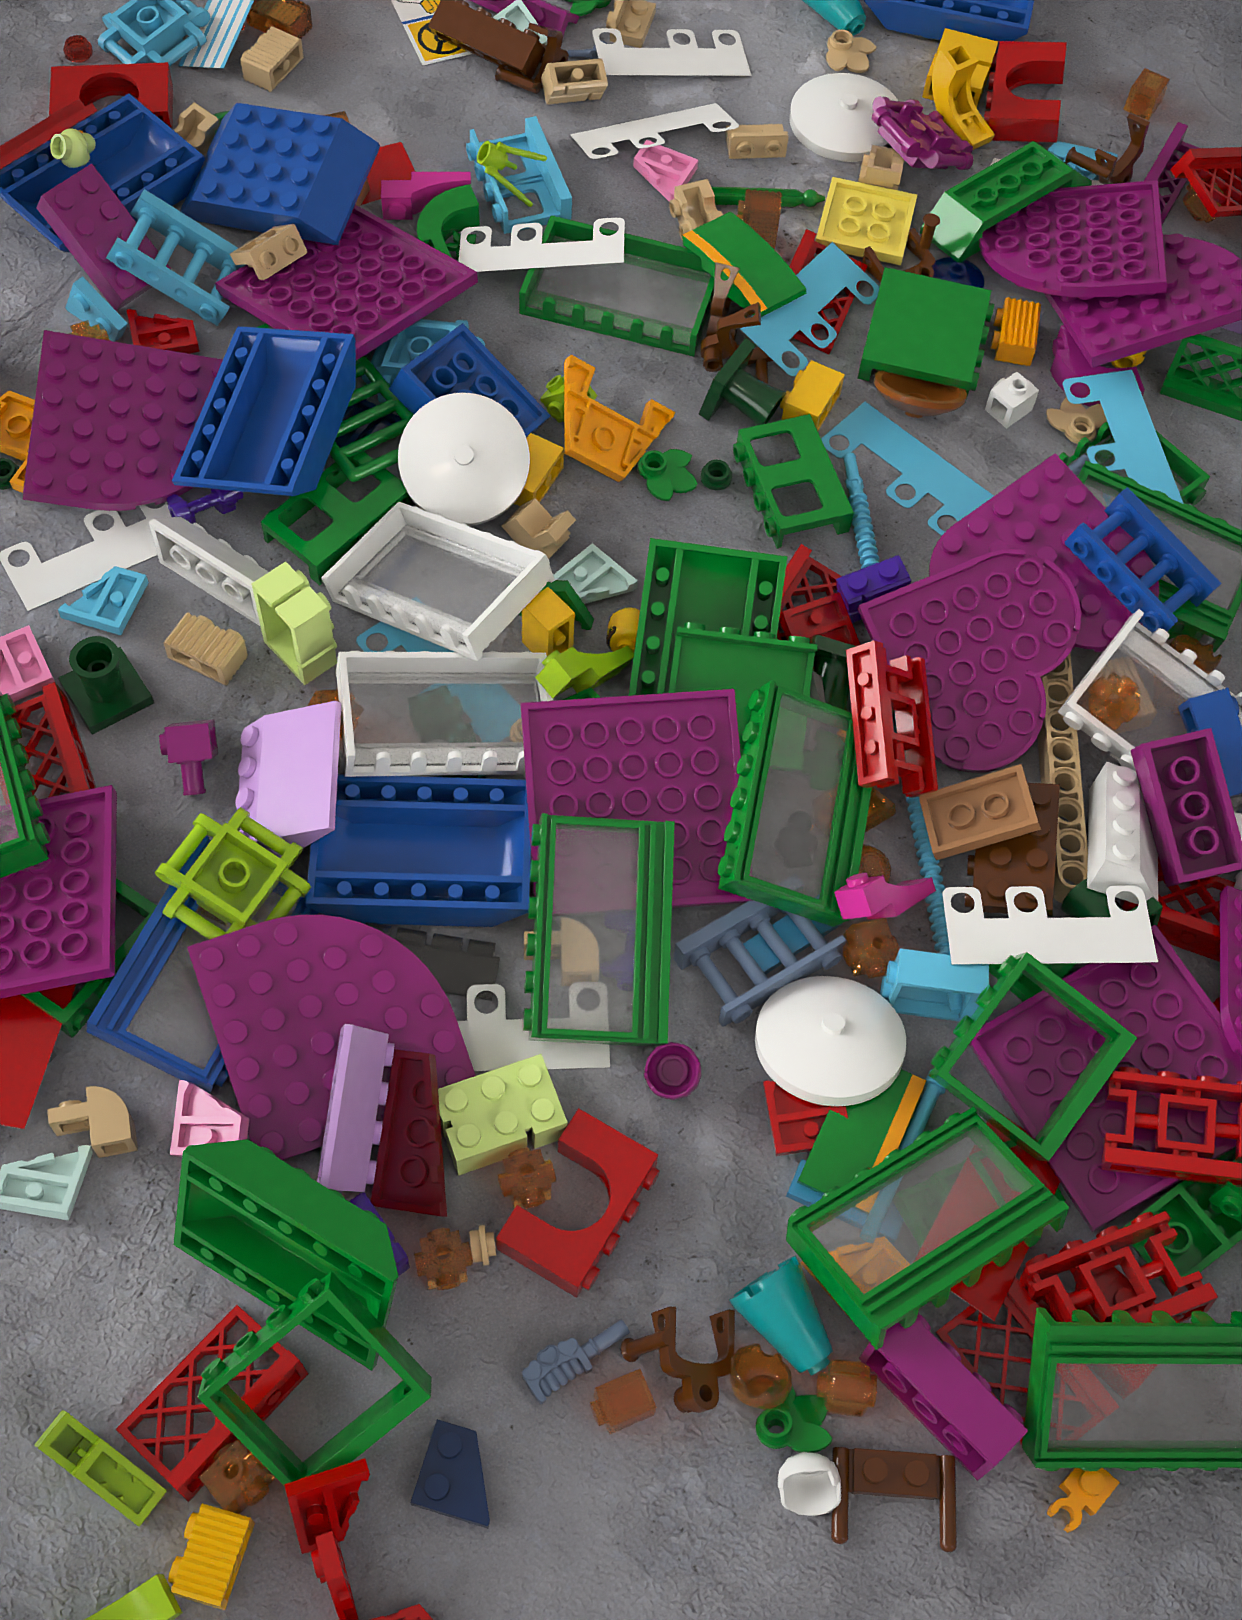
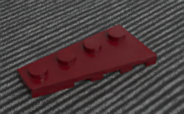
M394 1049L376 1172L370 1200L375 1207L447 1217L436 1055Z

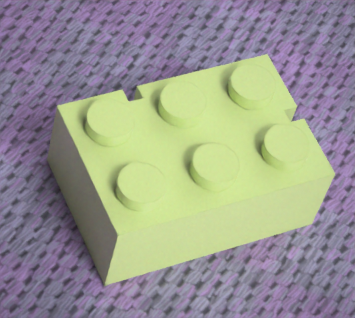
M285 561L251 583L264 642L304 685L337 664L335 652L337 644L333 638L332 630L334 625L329 613L331 605L321 592L317 594L314 592L306 576L300 570L294 571Z
M542 1054L438 1089L441 1129L444 1138L446 1137L447 1146L458 1176L527 1152L526 1132L532 1130V1144L534 1149L558 1141L568 1125Z

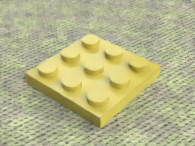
M832 177L815 241L824 246H828L833 242L845 254L863 257L865 248L871 246L879 261L901 266L917 194Z

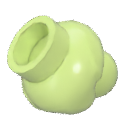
M73 128L65 129L60 134H55L50 142V150L53 157L60 159L69 168L86 165L90 160V153L94 151L96 146L95 139L91 134Z

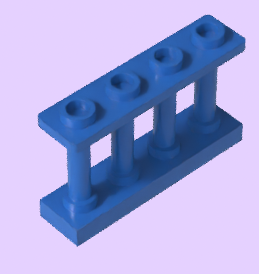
M1128 487L1121 491L1104 510L1109 516L1093 530L1085 523H1081L1065 541V545L1088 567L1132 614L1138 609L1144 612L1139 621L1152 633L1158 628L1164 629L1167 632L1178 622L1173 612L1187 600H1190L1197 607L1222 584ZM1120 526L1134 540L1115 555L1102 539ZM1144 550L1155 566L1139 579L1125 564ZM1166 575L1179 590L1162 603L1149 588Z

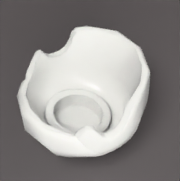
M802 1452L788 1457L780 1468L778 1488L781 1503L786 1509L798 1515L817 1516L831 1512L840 1504V1475L836 1465L828 1457L818 1453Z

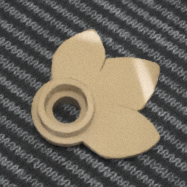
M836 30L828 38L827 48L829 51L826 54V61L835 71H840L846 67L851 72L864 73L869 69V61L866 55L874 52L876 46L866 38H853V35L847 30Z
M1067 397L1061 403L1060 409L1050 408L1046 411L1048 422L1054 428L1065 432L1066 437L1076 444L1084 437H1087L1092 442L1096 431L1107 421L1101 404H1096L1086 409L1081 404L1070 403Z

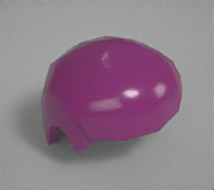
M675 1042L657 1046L647 1057L644 1070L645 1080L652 1092L660 1098L673 1101L688 1097L698 1087L702 1076L701 1064L696 1054L685 1044Z

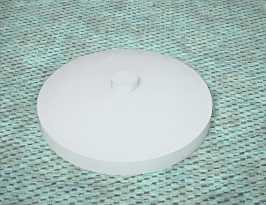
M850 73L826 74L806 82L795 93L789 115L790 126L796 138L810 151L836 161L859 162L863 161L864 154L870 155L872 145L892 148L877 132L880 126H877L871 119L874 112L872 109L874 99L881 96L887 97L892 101L898 100L889 89L870 78Z
M453 393L430 401L413 415L401 436L398 450V465L403 485L410 498L420 509L435 515H442L446 519L457 523H464L468 526L478 525L502 515L520 496L529 473V446L519 422L504 406L482 395Z
M813 976L793 981L781 987L769 997L758 1016L755 1046L760 1063L766 1073L788 1093L819 1105L849 1106L875 1098L887 1090L896 1080L901 1071L906 1053V1033L896 1010L884 997L873 989L846 978Z

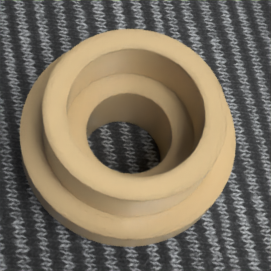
M479 1225V1230L469 1231L473 1263L483 1262V1266L489 1265V1257L496 1256L494 1232L486 1233L485 1225Z

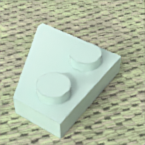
M593 543L553 574L555 580H568L584 604L632 592L637 589L638 580Z

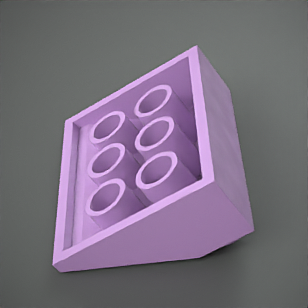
M338 701L264 715L245 727L241 734L242 754L238 767V774L240 776L239 791L235 800L237 810L242 807L250 813V818L288 843L295 842L303 848L335 830L342 704ZM243 830L239 831L251 840L255 841L256 843L267 849L268 851H270L271 853H273L274 855H276L277 857H282L280 854L273 851L272 849H270L269 847H267L266 845H264L248 833L244 832Z
M344 1024L341 1028L317 1182L328 1189L365 1192L366 1184L374 1183L377 1161L370 1160L372 1144L379 1145L383 1121H376L378 1105L385 1106L389 1084V1082H382L384 1066L391 1067L394 1053V1043H388L389 1034L350 1024Z

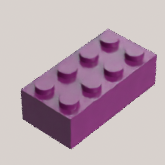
M92 163L41 196L36 208L116 311L152 288L151 285L128 271L120 269L115 263L106 259L117 238L127 242L136 225V221ZM145 234L138 250L155 260L158 250Z
M1208 728L1142 743L1130 750L1166 887L1242 870V840L1212 729Z
M918 1313L915 1323L909 1328L904 1329L898 1322L887 1329L884 1344L878 1350L869 1342L858 1359L978 1481L1006 1456L1028 1430L1022 1425L1023 1419L1021 1415L1009 1404L1004 1403L1002 1405L991 1393L992 1388L990 1384L980 1374L976 1372L971 1373L960 1362L961 1356L955 1348L947 1342L941 1343L930 1332L931 1327L926 1319Z

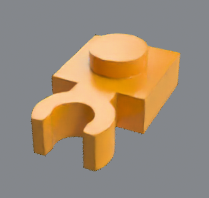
M1073 1468L1058 1486L1067 1494V1497L1053 1502L1047 1510V1515L1050 1517L1054 1516L1060 1508L1067 1510L1070 1514V1522L1065 1526L1064 1530L1069 1533L1081 1524V1510H1085L1090 1516L1096 1514L1120 1482L1104 1468H1100L1097 1471Z

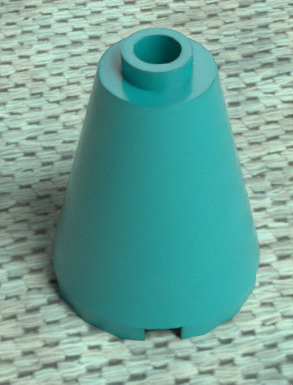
M802 0L838 30H847L854 36L860 33L865 26L866 15L860 0Z
M795 1255L778 1264V1270L774 1269L766 1272L734 1294V1297L730 1298L729 1301L799 1373L807 1370L811 1376L831 1363L827 1356L833 1352L801 1263Z

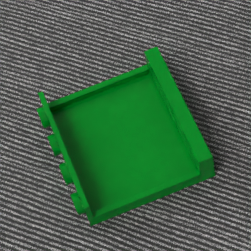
M885 267L857 379L869 381L872 369L962 388L966 390L968 396L969 390H976L980 373L974 372L975 367H981L985 350L979 349L980 344H986L990 328L989 326H984L985 321H991L995 305L989 303L992 290Z
M686 622L684 627H677L668 693L734 689L740 754L742 756L745 747L742 737L744 729L750 720L751 710L748 705L754 690L773 680L776 681V685L809 697L814 657L818 645L809 644L810 639L801 636H789V641L775 639V634L756 631L754 636L740 635V630L736 628L720 627L719 632L705 630V625ZM779 708L769 770L800 773L802 771V751L807 717Z

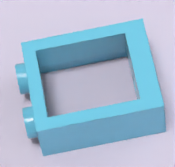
M900 948L895 961L888 962L886 976H883L881 981L880 995L886 998L897 1013L960 1022L966 1015L971 1018L979 1007L975 1001L988 986L989 964L952 965L950 955ZM947 992L962 994V1009L959 1014H951Z

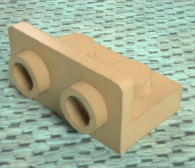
M615 0L614 11H609L606 28L620 31L624 45L642 48L656 13V3L645 0ZM610 33V41L616 42V36Z
M783 124L739 125L738 128L726 130L725 136L729 159L786 157L789 136L788 132L784 131Z
M295 224L274 226L230 253V256L235 265L248 264L249 268H254L259 280H265L307 254V249Z

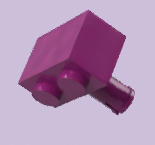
M215 720L172 723L164 727L165 732L159 735L162 756L168 755V763L180 764L183 795L206 793L202 762L205 759H213L219 754Z

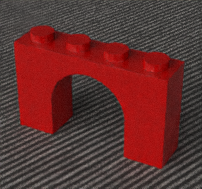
M999 41L998 53H995L991 65V71L995 72H990L988 90L993 91H987L986 109H990V111H985L984 120L995 134L992 141L1057 142L1061 100L1024 99L1014 95L1011 91L1026 84H1063L1067 42Z
M165 62L51 67L49 116L79 98L84 106H87L107 96H125L129 93L173 129V84L169 64Z
M579 1108L558 1139V1153L591 1171L602 1181L609 1197V1205L606 1212L593 1225L581 1230L568 1231L558 1229L516 1205L496 1237V1249L576 1298L583 1288L588 1291L591 1289L601 1270L596 1265L603 1254L608 1257L612 1254L621 1237L616 1232L623 1221L627 1223L632 1221L641 1204L636 1199L643 1188L648 1191L652 1188L660 1173V1170L656 1168L657 1153Z

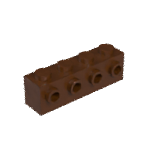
M464 0L440 1L428 25L437 38L499 66L502 64L505 69L532 79L546 50L540 43V37L529 29H525L522 32L516 29V25L509 20L501 18L498 21L492 18L493 15L483 8L478 7L477 10L470 8V5Z

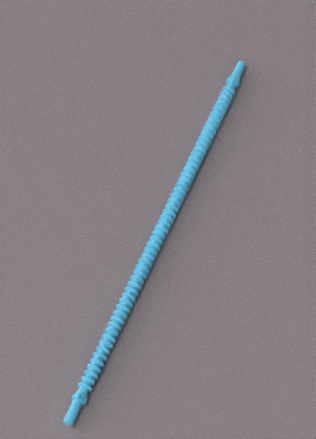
M847 453L843 456L847 476L845 483L850 494L848 500L854 512L852 525L856 534L855 540L857 541L856 546L859 549L858 555L861 557L859 561L862 565L861 569L879 563V556L877 555L878 549L874 539L875 533L872 531V518L869 516V503L866 501L867 495L863 493V479L859 476L856 456L854 453ZM894 710V712H893V714H892V717H893V726H894V732L897 733V730H896V719H895V710ZM919 796L914 798L907 797L906 803L910 804L907 810L909 813H912L909 816V820L913 822L911 829L915 831L913 838L917 840L914 846L919 849L916 852V856L921 858L918 861V865L923 867L920 870V875L924 876V878L932 877L936 889L935 892L925 898V902L930 904L927 907V912L931 913L929 921L934 923L930 927L931 931L935 932L932 939L938 942L934 945V949L939 951L938 954L950 955L942 895L945 886L940 884L943 881V876L939 875L941 867L937 865L940 860L936 861L932 852ZM947 992L951 1014H959L962 1009V994Z

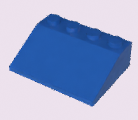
M463 323L401 368L389 388L397 399L413 414L430 401L448 394L473 393L488 397L504 406L516 418L526 438L551 417Z

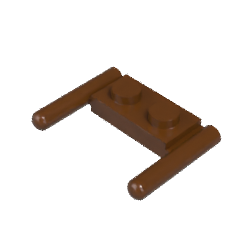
M846 1447L832 1448V1462L836 1465L841 1479V1502L832 1510L831 1538L833 1542L844 1544L848 1540L849 1493L927 1500L939 1499L940 1548L945 1552L956 1550L955 1456H937L936 1454L861 1448L849 1449Z

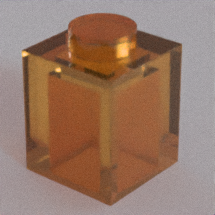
M1144 68L1132 85L1123 110L1149 121L1162 102L1170 79Z
M641 1369L595 1387L593 1395L595 1401L590 1402L597 1425L605 1424L609 1435L654 1416L657 1408Z

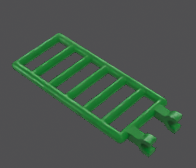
M265 323L256 328H269V326ZM366 355L356 360V378L366 375L371 383L353 391L348 407L379 393L386 401L343 420L336 438L393 412H396L402 420L341 448L334 441L329 455L351 482H357L398 463L399 448L358 467H355L349 458L402 435L405 427L414 415L389 390V383Z

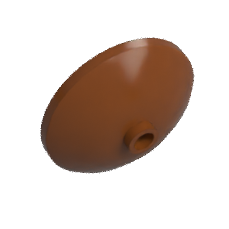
M878 371L874 379V385L878 392L894 407L905 411L907 416L913 418L937 416L952 412L963 406L967 398V392L962 388L885 371Z

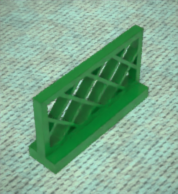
M1201 334L1182 339L1166 373L1159 394L1242 421V388L1239 387L1242 386V377L1232 379L1227 372L1239 368L1242 373V348ZM1187 343L1201 346L1203 351L1192 354L1187 347ZM1225 354L1231 356L1234 361L1222 364L1217 356ZM1209 358L1214 367L1202 369L1197 361ZM1189 364L1193 371L1181 368L1179 366ZM1219 374L1223 381L1211 378L1209 376Z

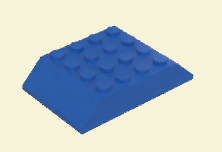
M864 0L888 30L941 40L944 29L947 28L998 41V45L999 41H1014L1028 33L1034 0Z
M128 93L71 127L91 134L95 139V149L90 153V160L86 165L69 168L60 159H55L51 154L50 140L0 170V197L60 251L70 252L36 208L44 193L92 163L129 213H131L144 189L173 206L186 198L205 161V157Z
M236 103L222 118L205 155V161L184 200L180 212L197 222L262 233L274 226L295 224L303 240L338 245L380 145L377 141L342 118Z
M237 326L174 474L173 484L285 496H297L316 490L356 386V340L354 334Z
M338 774L335 830L311 843L307 881L311 889L306 894V907L328 916L342 917L363 924L494 927L527 914L530 892L531 844L526 780L413 776L345 777L344 774Z

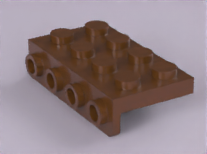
M1028 783L1041 830L977 848L975 855H968L967 876H973V886L966 887H974L979 890L983 912L1008 914L1006 890L1009 887L1035 886L1043 891L1047 916H1053L1060 784ZM1021 892L1014 898V905L1022 912H1032L1038 906L1037 899L1030 893ZM965 893V907L971 908L972 911L975 902L970 895Z

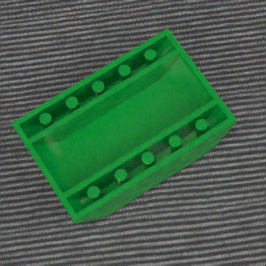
M650 538L628 696L669 692L677 627H684L686 622L705 625V630L719 632L720 627L736 628L740 630V635L754 636L756 631L775 634V639H777L788 556Z
M248 1139L189 1145L184 1149L174 1246L275 1310L283 1304L287 1307L299 1298L300 1291L308 1282L314 1278L321 1280L332 1271L386 1328L397 1285L398 1272L387 1225L380 1221L374 1213L362 1210L346 1200L338 1191L326 1188L313 1180L304 1170L292 1167L276 1157L270 1149L260 1147ZM329 1301L325 1302L299 1324L372 1371L377 1365L379 1354Z

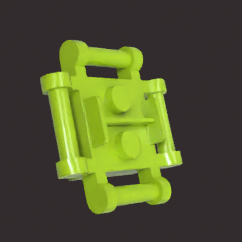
M242 807L235 812L228 823L225 822L223 825L200 813L193 821L194 828L167 863H161L155 871L159 879L177 888V891L168 901L162 913L170 919L176 917L206 938L212 939L258 924L252 920L277 884L282 882L288 889L265 921L286 917L298 899L305 897L311 889L310 884L306 880L289 870L301 854L303 847L295 842L290 844L250 818V813ZM243 830L244 832L248 833L249 835H251L252 837H254L255 839H257L273 851L280 854L282 857H277L276 855H274L273 853H271L270 851H268L267 849H265L264 847H262L255 841L251 840L239 831ZM205 836L213 837L186 875L180 873L181 868ZM189 896L196 900L200 907L223 922L231 923L232 925L227 932L185 906L184 903Z

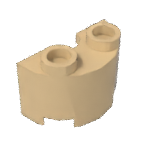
M193 102L180 114L178 126L173 130L205 157L214 138L215 130L218 129L220 123L217 117Z
M872 145L870 155L864 154L858 182L898 190L904 159L893 148Z
M708 179L675 186L674 199L669 201V208L672 217H677L680 225L679 233L682 241L683 234L723 215L721 211L716 209L715 195Z

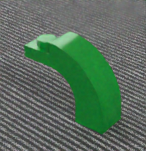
M470 184L444 191L427 203L418 218L417 239L451 257L445 242L453 235L454 231L458 233L467 227H480L479 203Z

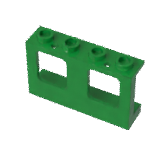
M810 414L738 430L737 442L733 444L734 458L737 463L741 462L745 484L747 487L752 488L755 508L758 512H762L765 532L768 537L773 538L777 549L782 547L784 535L830 524H833L837 535L850 531L854 514L853 509ZM783 433L790 434L801 457L793 461L762 466L756 457L751 441ZM804 482L813 484L822 504L821 509L792 516H783L780 513L772 490Z
M362 452L349 458V460L355 467H358L373 460V458ZM333 463L322 472L316 490L297 496H290L277 509L271 510L261 521L264 540L269 543L275 538L308 565L310 578L320 586L323 583L321 577L398 502L413 506L412 499L407 493L403 482L385 468L372 474L373 477L380 481V485L360 501L352 502L336 490L348 478L338 465ZM316 506L333 520V523L312 540L305 541L288 527Z

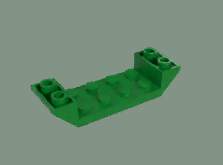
M1032 141L943 193L931 213L936 214L940 218V224L936 226L932 243L957 263H960L980 251L979 239L982 238L983 231L1057 188L1091 186L1092 180L1050 150ZM924 223L920 228V234H922Z

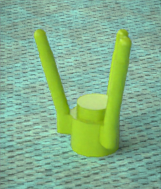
M485 141L478 151L477 162L486 167L485 173L497 179L528 207H532L533 203L504 178L498 170H503L505 166L513 170L517 169V165L508 160L506 153L540 161H546L547 157L535 152L510 147L501 142L495 145L490 141Z

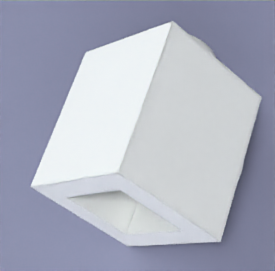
M1015 372L1007 379H1000L990 391L985 411L1007 429L1032 411L1039 390L1029 380Z

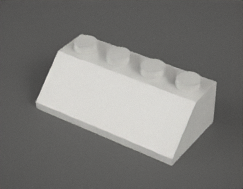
M182 517L153 518L149 522L161 564L260 626L251 583L267 574V570L260 567L252 557L248 555L243 556L233 550L225 540H217L209 535L197 523L192 524Z
M1106 762L1089 789L1087 888L1106 894V890L1110 886L1135 885L1142 888L1146 900L1154 897L1158 901V853L1137 773L1128 767ZM1122 891L1115 896L1116 898L1139 905L1138 898L1131 892Z

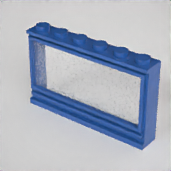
M205 836L181 868L180 873L186 875L211 840L208 836ZM279 882L252 920L257 923L264 922L288 887ZM169 885L89 1017L86 1032L180 1080L192 1082L211 1094L215 1085L223 1087L229 1074L187 949L188 946L209 939L176 917L170 919L162 913L168 901L177 891L176 887ZM190 896L184 903L185 906L225 932L232 925L229 922H223L200 907L197 901ZM305 896L298 899L287 916L318 915L319 912L306 907Z

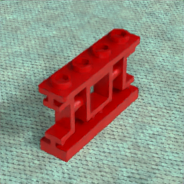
M875 640L847 649L846 656L858 785L865 788L877 785V788L882 789L899 784V776L902 780L903 794L906 797L914 798L924 793L937 791L938 782L925 659L921 657L911 659V656L905 655L890 660V665H887L886 648L883 647V643ZM892 709L895 710L897 733L894 732Z
M1119 1067L1117 1071H1113L1107 1081L1108 1091L1106 1100L1126 1102L1124 1135L1105 1134L1101 1170L1224 1185L1229 1181L1237 1187H1242V1163H1238L1242 1162V1081H1237L1235 1085L1220 1083V1079L1213 1076H1198L1196 1080L1182 1079L1180 1074L1170 1071L1157 1072V1076L1141 1074V1070L1134 1067ZM1137 1091L1161 1093L1158 1098L1157 1114L1135 1112ZM1217 1100L1241 1103L1237 1111V1124L1216 1122ZM1168 1107L1205 1112L1204 1144L1166 1140ZM1134 1127L1156 1130L1155 1152L1131 1149L1134 1143ZM1215 1137L1236 1140V1162L1206 1159L1212 1158L1214 1155Z
M1167 1211L1157 1215H1153L1152 1212L1143 1213L1131 1221V1225L1122 1229H1119L1116 1225L1108 1227L1096 1235V1239L1083 1243L1081 1239L1075 1240L1065 1245L1061 1249V1253L1048 1257L1046 1253L1037 1255L1025 1263L1026 1267L1019 1279L1022 1287H1028L1029 1291L1027 1293L1031 1300L1049 1293L1064 1322H1072L1073 1310L1091 1305L1099 1322H1111L1112 1312L1114 1310H1122L1128 1312L1137 1323H1153L1151 1321L1152 1312L1160 1310L1167 1312L1177 1323L1190 1319L1193 1311L1207 1312L1218 1298L1210 1282L1203 1285L1201 1281L1203 1277L1199 1271L1182 1278L1164 1249L1165 1246L1172 1244L1178 1235L1176 1230L1168 1225L1171 1218ZM1149 1238L1144 1248L1152 1262L1139 1266L1129 1246ZM1120 1265L1137 1296L1109 1306L1093 1275ZM1077 1267L1074 1276L1082 1290L1068 1295L1057 1274ZM1161 1276L1172 1298L1151 1306L1157 1296L1149 1281ZM1062 1363L1065 1370L1078 1365Z

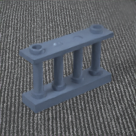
M796 874L777 884L802 893L804 886ZM753 900L744 903L675 943L673 959L681 970L691 964L699 967L725 1003L721 1007L719 1023L724 1027L731 1022L738 1024L747 1019L752 1014V1009L766 1002L781 987L793 981L806 978L822 967L827 970L835 966L843 957L842 953L847 940L841 935L828 943L810 919ZM780 912L789 915L815 949L814 952L799 961L769 922L773 916ZM751 929L758 931L786 969L768 979L739 940L741 935ZM720 947L729 949L755 984L754 988L739 997L710 959L711 953Z

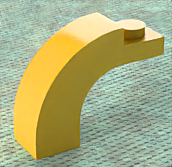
M962 39L940 49L933 66L932 91L936 110L943 116V121L963 141H968L974 150L991 142L995 134L974 104L971 94V77L979 60Z

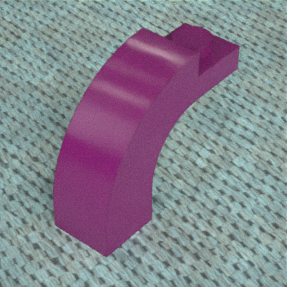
M1061 325L1057 338L1052 343L1054 360L1050 372L1055 382L1063 391L1062 383L1065 379L1133 370L1143 396L1145 389L1137 367L1106 368L1099 365L1092 368L1065 325ZM1077 382L1071 385L1070 392L1075 397L1085 398L1090 394V388L1084 383ZM1094 401L1081 404L1091 407L1093 405L1101 403L1100 401Z

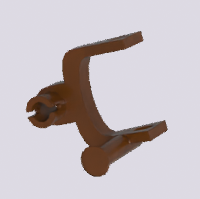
M529 23L528 29L547 36V45L543 44L546 50L539 62L542 64L537 76L534 79L527 78L505 69L501 64L496 70L495 79L496 81L503 80L538 94L540 89H543L541 77L547 63L567 62L569 54L568 51L561 49L563 33L561 31Z
M1131 113L1127 116L1131 142L1118 161L1117 157L1100 149L1095 151L1096 160L1077 152L1076 148L1072 147L1067 153L1065 162H1072L1098 175L1099 182L1103 185L1129 183L1133 175V165L1143 152L1144 140L1150 122Z
M929 213L923 217L924 227L921 237L915 228L910 229L905 246L921 262L903 271L933 277L935 257L930 253V247L936 226L940 224V218L936 214ZM871 246L866 247L862 263L868 265L867 270L881 283L884 267Z
M715 262L714 296L706 337L717 334V321L728 315L730 304L734 302L727 295L740 270L738 267ZM724 269H729V279L726 281L722 280V271ZM738 328L730 330L731 336L734 340L736 338Z
M759 302L732 315L720 318L717 321V334L708 336L701 341V357L704 359L703 367H705L706 371L717 372L723 367L722 360L730 358L739 347L731 336V329L761 325V306ZM757 347L754 349L747 366L756 363V378L768 384V362L773 360L761 348Z
M669 1306L651 1313L655 1333L635 1340L632 1338L624 1339L620 1348L623 1358L628 1362H635L640 1355L659 1350L662 1371L673 1378L682 1379V1386L678 1387L674 1393V1403L677 1409L682 1413L686 1411L687 1413H700L713 1409L719 1401L718 1378L731 1374L735 1370V1310L728 1309L709 1316L718 1357L713 1363L706 1364L684 1360L677 1354L675 1350L676 1307Z

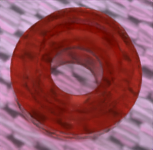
M73 35L66 39L63 51L68 60L81 63L92 56V45L84 36Z

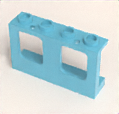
M536 116L525 118V133L489 140L495 145L501 142L510 147L535 152L547 157L546 161H540L520 156L526 171L504 177L523 194L535 193L544 211L541 214L514 220H508V209L503 198L515 195L493 176L485 173L486 167L477 162L478 151L484 142L479 143L474 129L470 130V143H466L468 159L475 163L476 178L478 181L483 182L485 199L487 202L491 201L495 223H500L504 234L511 233L512 227L517 224L539 223L542 226L547 225L551 215L571 220L572 196Z

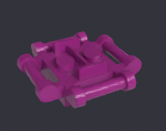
M881 96L874 99L872 103L874 112L871 119L877 126H880L877 132L912 168L947 169L949 166H954L959 170H968L972 167L973 156L971 153L973 146L968 141H963L943 121L944 118L938 111L924 115L922 113L923 106L915 99H908L905 102L892 101L887 97Z

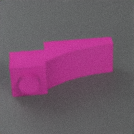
M411 172V180H381L383 220H413V215L421 212L427 203L437 195L452 188L471 185V172Z
M860 873L847 878V884L836 890L834 894L842 919L867 917L868 920L897 917L935 892L936 889L932 877L902 881L897 885H893L885 881L884 875L868 877L867 873Z

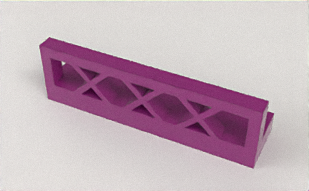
M515 0L470 1L499 13ZM522 0L538 25L559 30L563 33V36L568 22L574 24L578 22V15L545 0Z
M1177 122L1144 180H1158V188L1168 187L1171 194L1161 196L1159 193L1162 225L1188 180L1187 178H1171L1168 173L1180 159L1177 152L1186 153L1189 149L1199 148L1183 141L1188 125Z

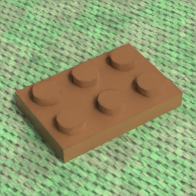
M1022 764L950 785L934 792L918 795L936 861L1041 830Z

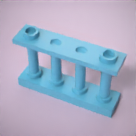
M144 189L130 215L138 219L127 242L120 238L116 239L106 259L189 308L204 320L218 326L230 306L221 301L223 297L216 290L215 285L209 294L196 286L194 282L205 261L221 271L217 281L243 267L244 265H235L230 256V253L237 250L238 247ZM149 227L166 236L155 260L138 250ZM177 244L194 254L183 277L166 267Z

